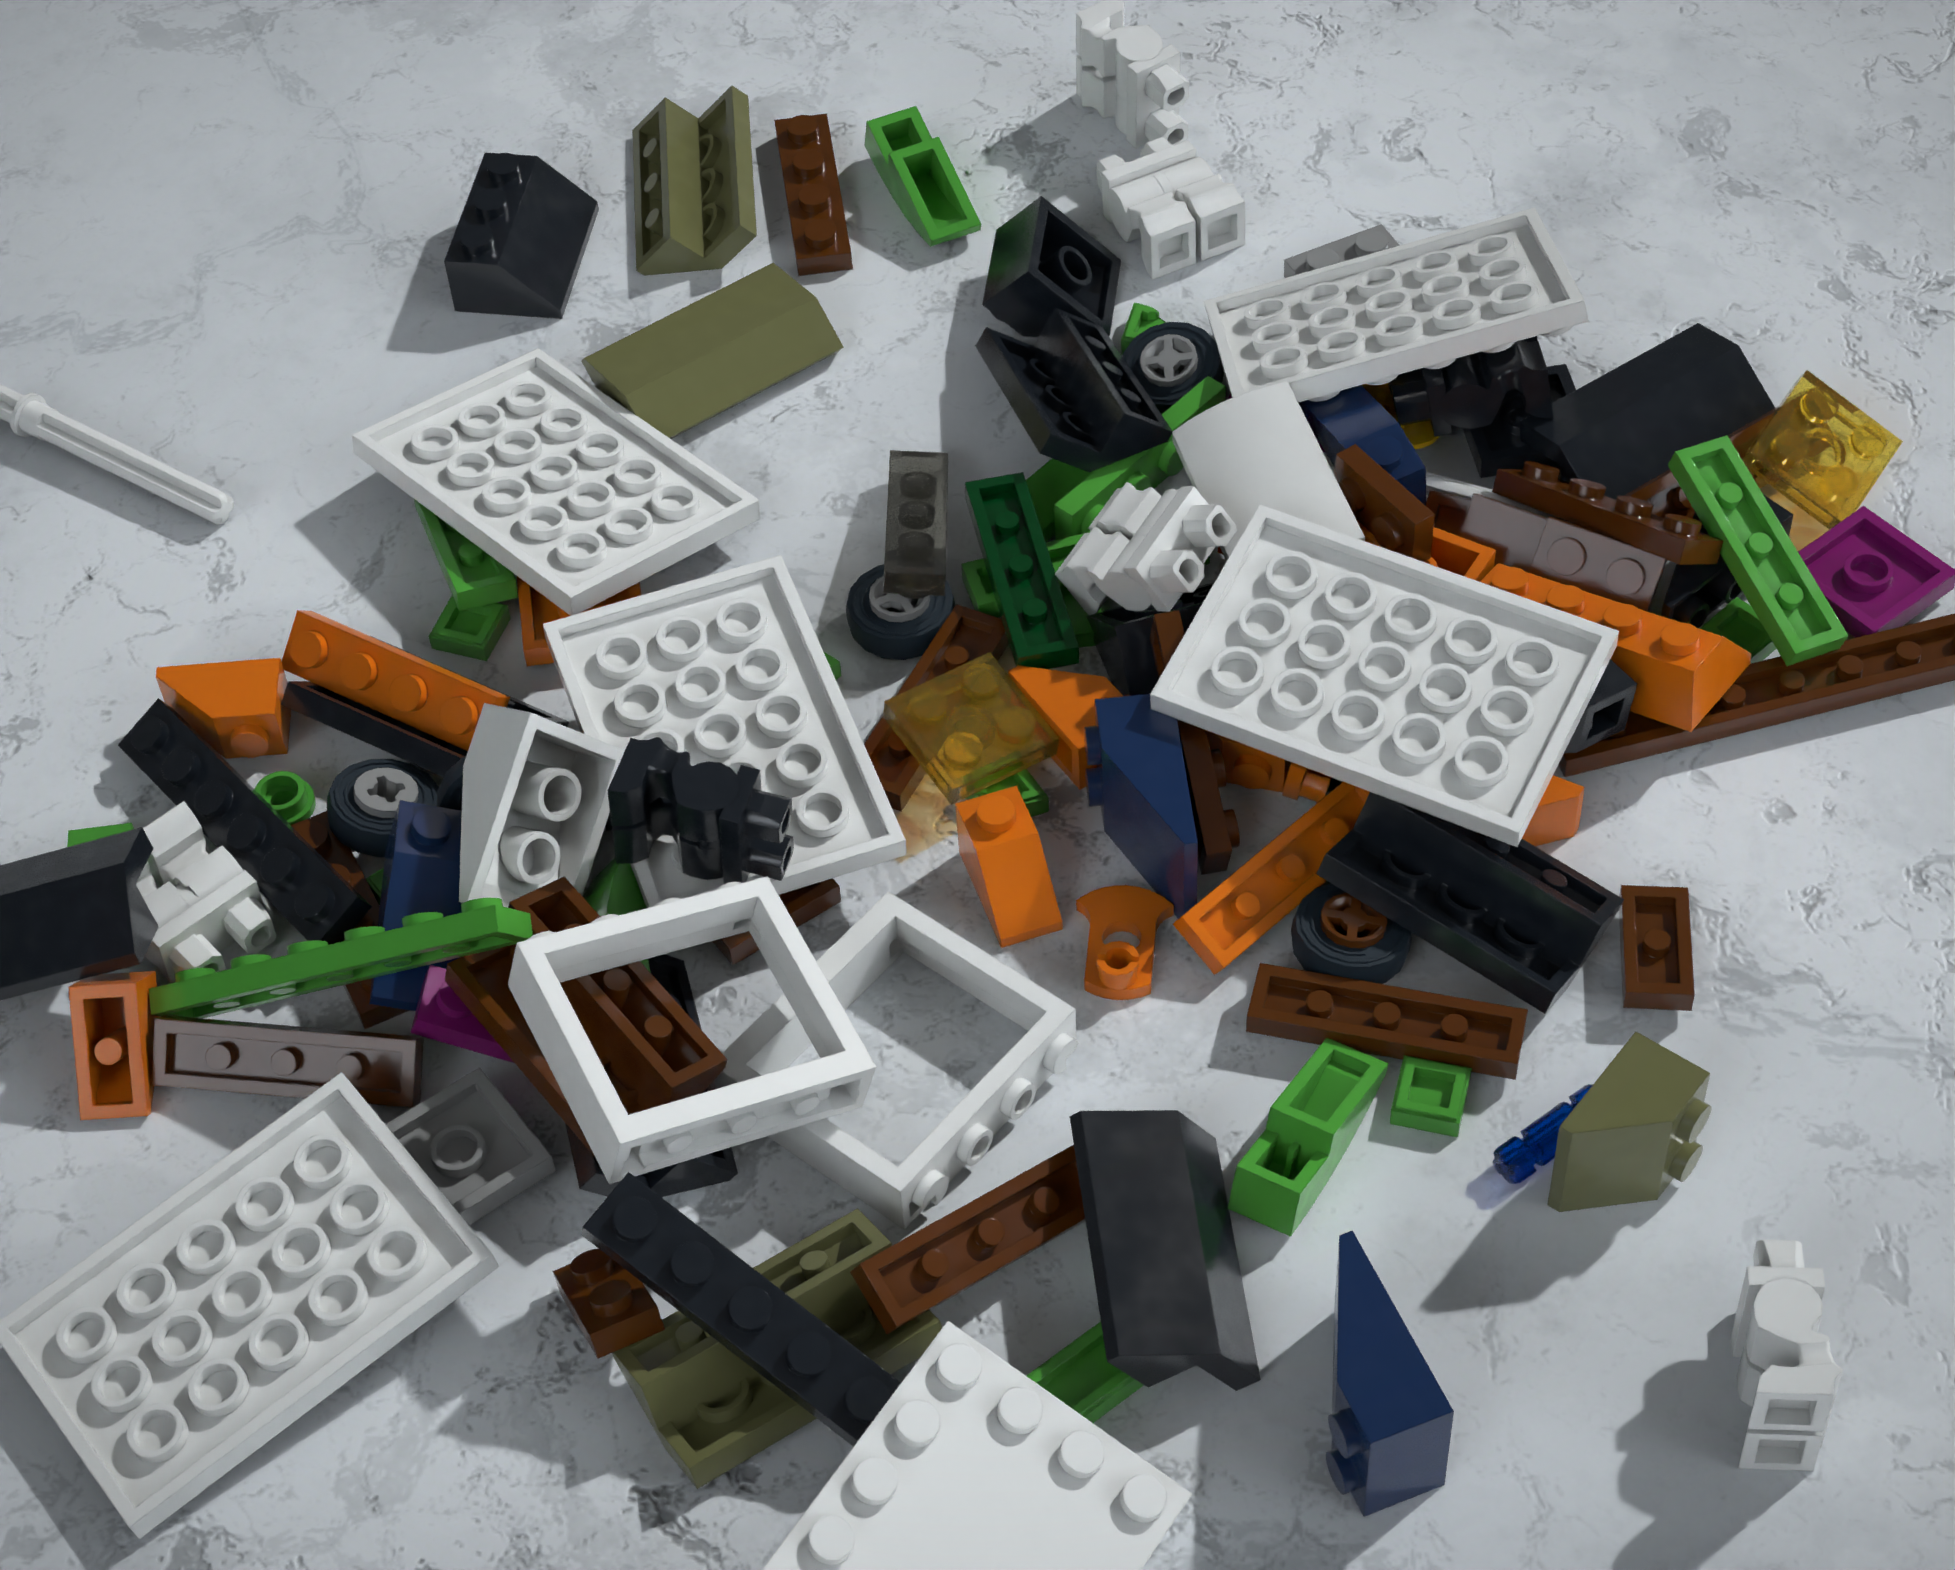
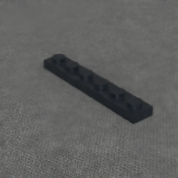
M159 698L118 744L126 755L176 806L183 801L187 804L200 823L203 834L217 848L223 846L235 858L243 871L246 870L257 881L259 891L307 941H326L328 945L342 942L344 940V932L353 929L371 909L372 906L171 706Z
M629 1172L582 1227L581 1235L853 1447L901 1384L900 1381Z

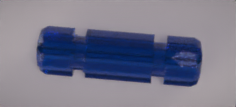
M1593 1084L1585 1085L1570 1095L1571 1104L1567 1102L1559 1103L1521 1130L1523 1138L1511 1137L1495 1149L1493 1153V1166L1508 1183H1521L1536 1172L1535 1164L1545 1166L1555 1158L1560 1125Z

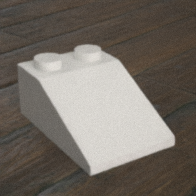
M484 703L463 764L459 902L464 903L479 898L502 899L503 907L508 908L510 901L564 876L583 895L610 813L607 790L625 750L531 712Z

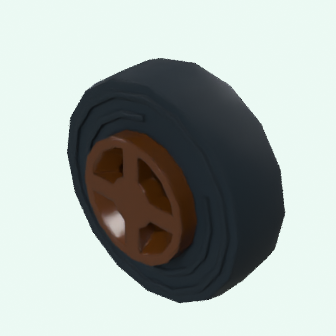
M1332 883L1317 887L1302 899L1291 927L1293 954L1305 971L1379 984L1388 982L1401 971L1410 951L1412 941L1410 931Z

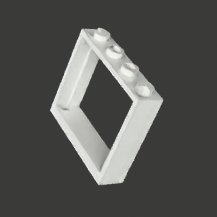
M768 876L744 883L729 882L713 891L683 899L668 898L658 902L653 907L619 916L616 914L604 915L589 924L559 932H540L516 944L508 986L609 1184L621 1181L628 1172L633 1176L642 1175L863 1106L876 1070V1065ZM749 931L820 1058L628 1115L560 982Z
M888 891L816 961L844 1011L905 952L1028 1030V1032L898 1167L826 1118L767 1137L905 1230L931 1202L936 1206L940 1203L950 1181L966 1165L973 1166L983 1158L991 1145L993 1136L1010 1118L1016 1120L1028 1110L1034 1100L1036 1091L1053 1073L1058 1075L1066 1070V1059L1076 1050L1079 1043L1076 1033V1008ZM784 993L722 1053L728 1060L726 1068L714 1080L716 1089L788 1068L812 1044Z

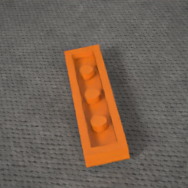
M297 610L281 661L285 671L466 751L469 750L484 703L507 707L510 699L507 695L313 611Z
M1341 782L1172 923L1214 975L1229 965L1296 908L1305 896L1327 881L1316 874L1325 854L1353 829L1370 793L1369 791Z

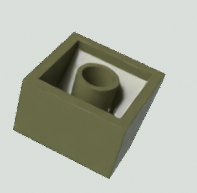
M1635 1032L1560 1125L1547 1205L1558 1212L1653 1201L1658 1200L1674 1178L1684 1182L1695 1168L1703 1150V1146L1696 1142V1138L1702 1131L1711 1113V1106L1704 1102L1710 1073L1642 1034Z

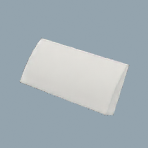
M1288 381L1264 386L1223 401L1188 420L1172 432V442L1192 486H1195L1209 505H1221L1236 524L1237 532L1227 546L1220 547L1226 562L1259 504L1365 541V536Z

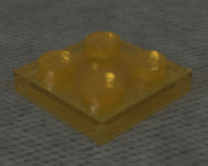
M1806 370L1796 380L1742 460L1747 469L1830 530L1857 511L1903 441Z
M990 652L884 701V719L951 805L1056 755L1058 751L1059 737Z

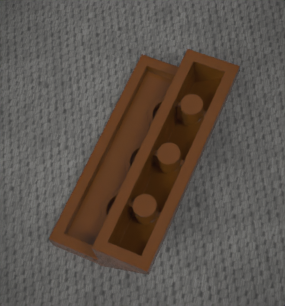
M565 876L510 901L508 906L511 909L530 913L533 935L545 931L559 932L589 924L600 917ZM516 944L460 957L447 963L445 982L593 1154L508 986ZM640 961L560 982L628 1115L701 1094L726 1068L728 1059Z

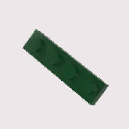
M1020 472L965 482V500L1015 665L1051 669L1079 664V645L1057 576L1055 575L1024 473Z

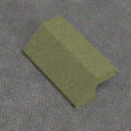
M732 85L699 118L665 97L632 130L636 271L644 276L722 269L757 236L748 95Z
M771 263L583 358L581 362L597 389L672 439L836 354L844 346L818 299L775 263Z
M858 1208L754 1267L757 1272L889 1374L895 1373L920 1358L942 1329L940 1320L931 1311H928L890 1334H886L850 1272L860 1263L891 1247L892 1243ZM676 1311L662 1319L665 1327L664 1331L612 1353L665 1450L697 1489L817 1419L680 1311Z

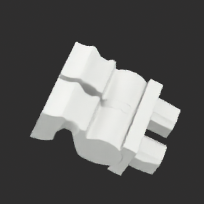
M1102 0L1077 12L1076 52L1079 55L1076 56V94L1081 98V106L1095 108L1099 111L1102 118L1115 116L1116 127L1119 131L1126 134V140L1135 149L1161 137H1164L1172 145L1186 141L1188 139V123L1179 116V107L1184 105L1185 101L1189 98L1190 82L1180 74L1181 52L1172 44L1163 48L1160 35L1148 25L1124 27V0Z
M1164 137L1146 143L1141 150V158L1127 163L1115 154L1098 160L1096 164L1097 185L1102 192L1103 216L1110 224H1114L1117 232L1126 243L1141 237V256L1152 280L1196 264V253L1200 260L1204 261L1245 245V201L1241 198L1233 183H1223L1220 174L1214 175L1207 162L1201 157H1196V148L1189 140L1172 145Z
M1126 482L1122 488L1115 490L1088 527L1090 533L1083 534L1055 575L1089 616L1097 613L1108 597L1126 610L1144 611L1152 604L1157 611L1170 612L1183 593H1193L1205 577L1204 562L1215 547L1227 546L1237 532V527L1221 505H1209L1195 486H1182L1179 490L1168 489L1161 496L1152 487L1143 491L1136 490L1133 485Z
M184 801L143 828L154 849L136 882V886L159 926L145 957L159 967L161 974L170 983L175 982V973L187 969L212 968L215 969V972L226 970L223 957L219 952L235 941L248 954L258 953L275 941L276 933L272 920L264 908L257 881L246 870L243 871L235 858L223 846L210 853L202 827ZM153 876H154L155 879L159 882V884L161 885V887H159V888L157 887L156 882H155Z
M1759 1240L1756 1241L1753 1254L1754 1266H1747L1731 1335L1732 1357H1741L1737 1373V1389L1740 1401L1752 1407L1738 1469L1814 1471L1843 1370L1834 1362L1830 1352L1829 1336L1817 1333L1823 1309L1824 1272L1823 1268H1804L1802 1243L1799 1241Z

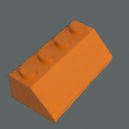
M1498 563L1480 581L1618 630L1617 647L1611 660L1638 684L1630 711L1689 732L1694 730L1751 664V653L1724 636L1696 628L1689 623L1678 622L1638 609L1630 604L1620 603L1583 591L1572 585L1561 584L1528 573L1517 567H1509Z

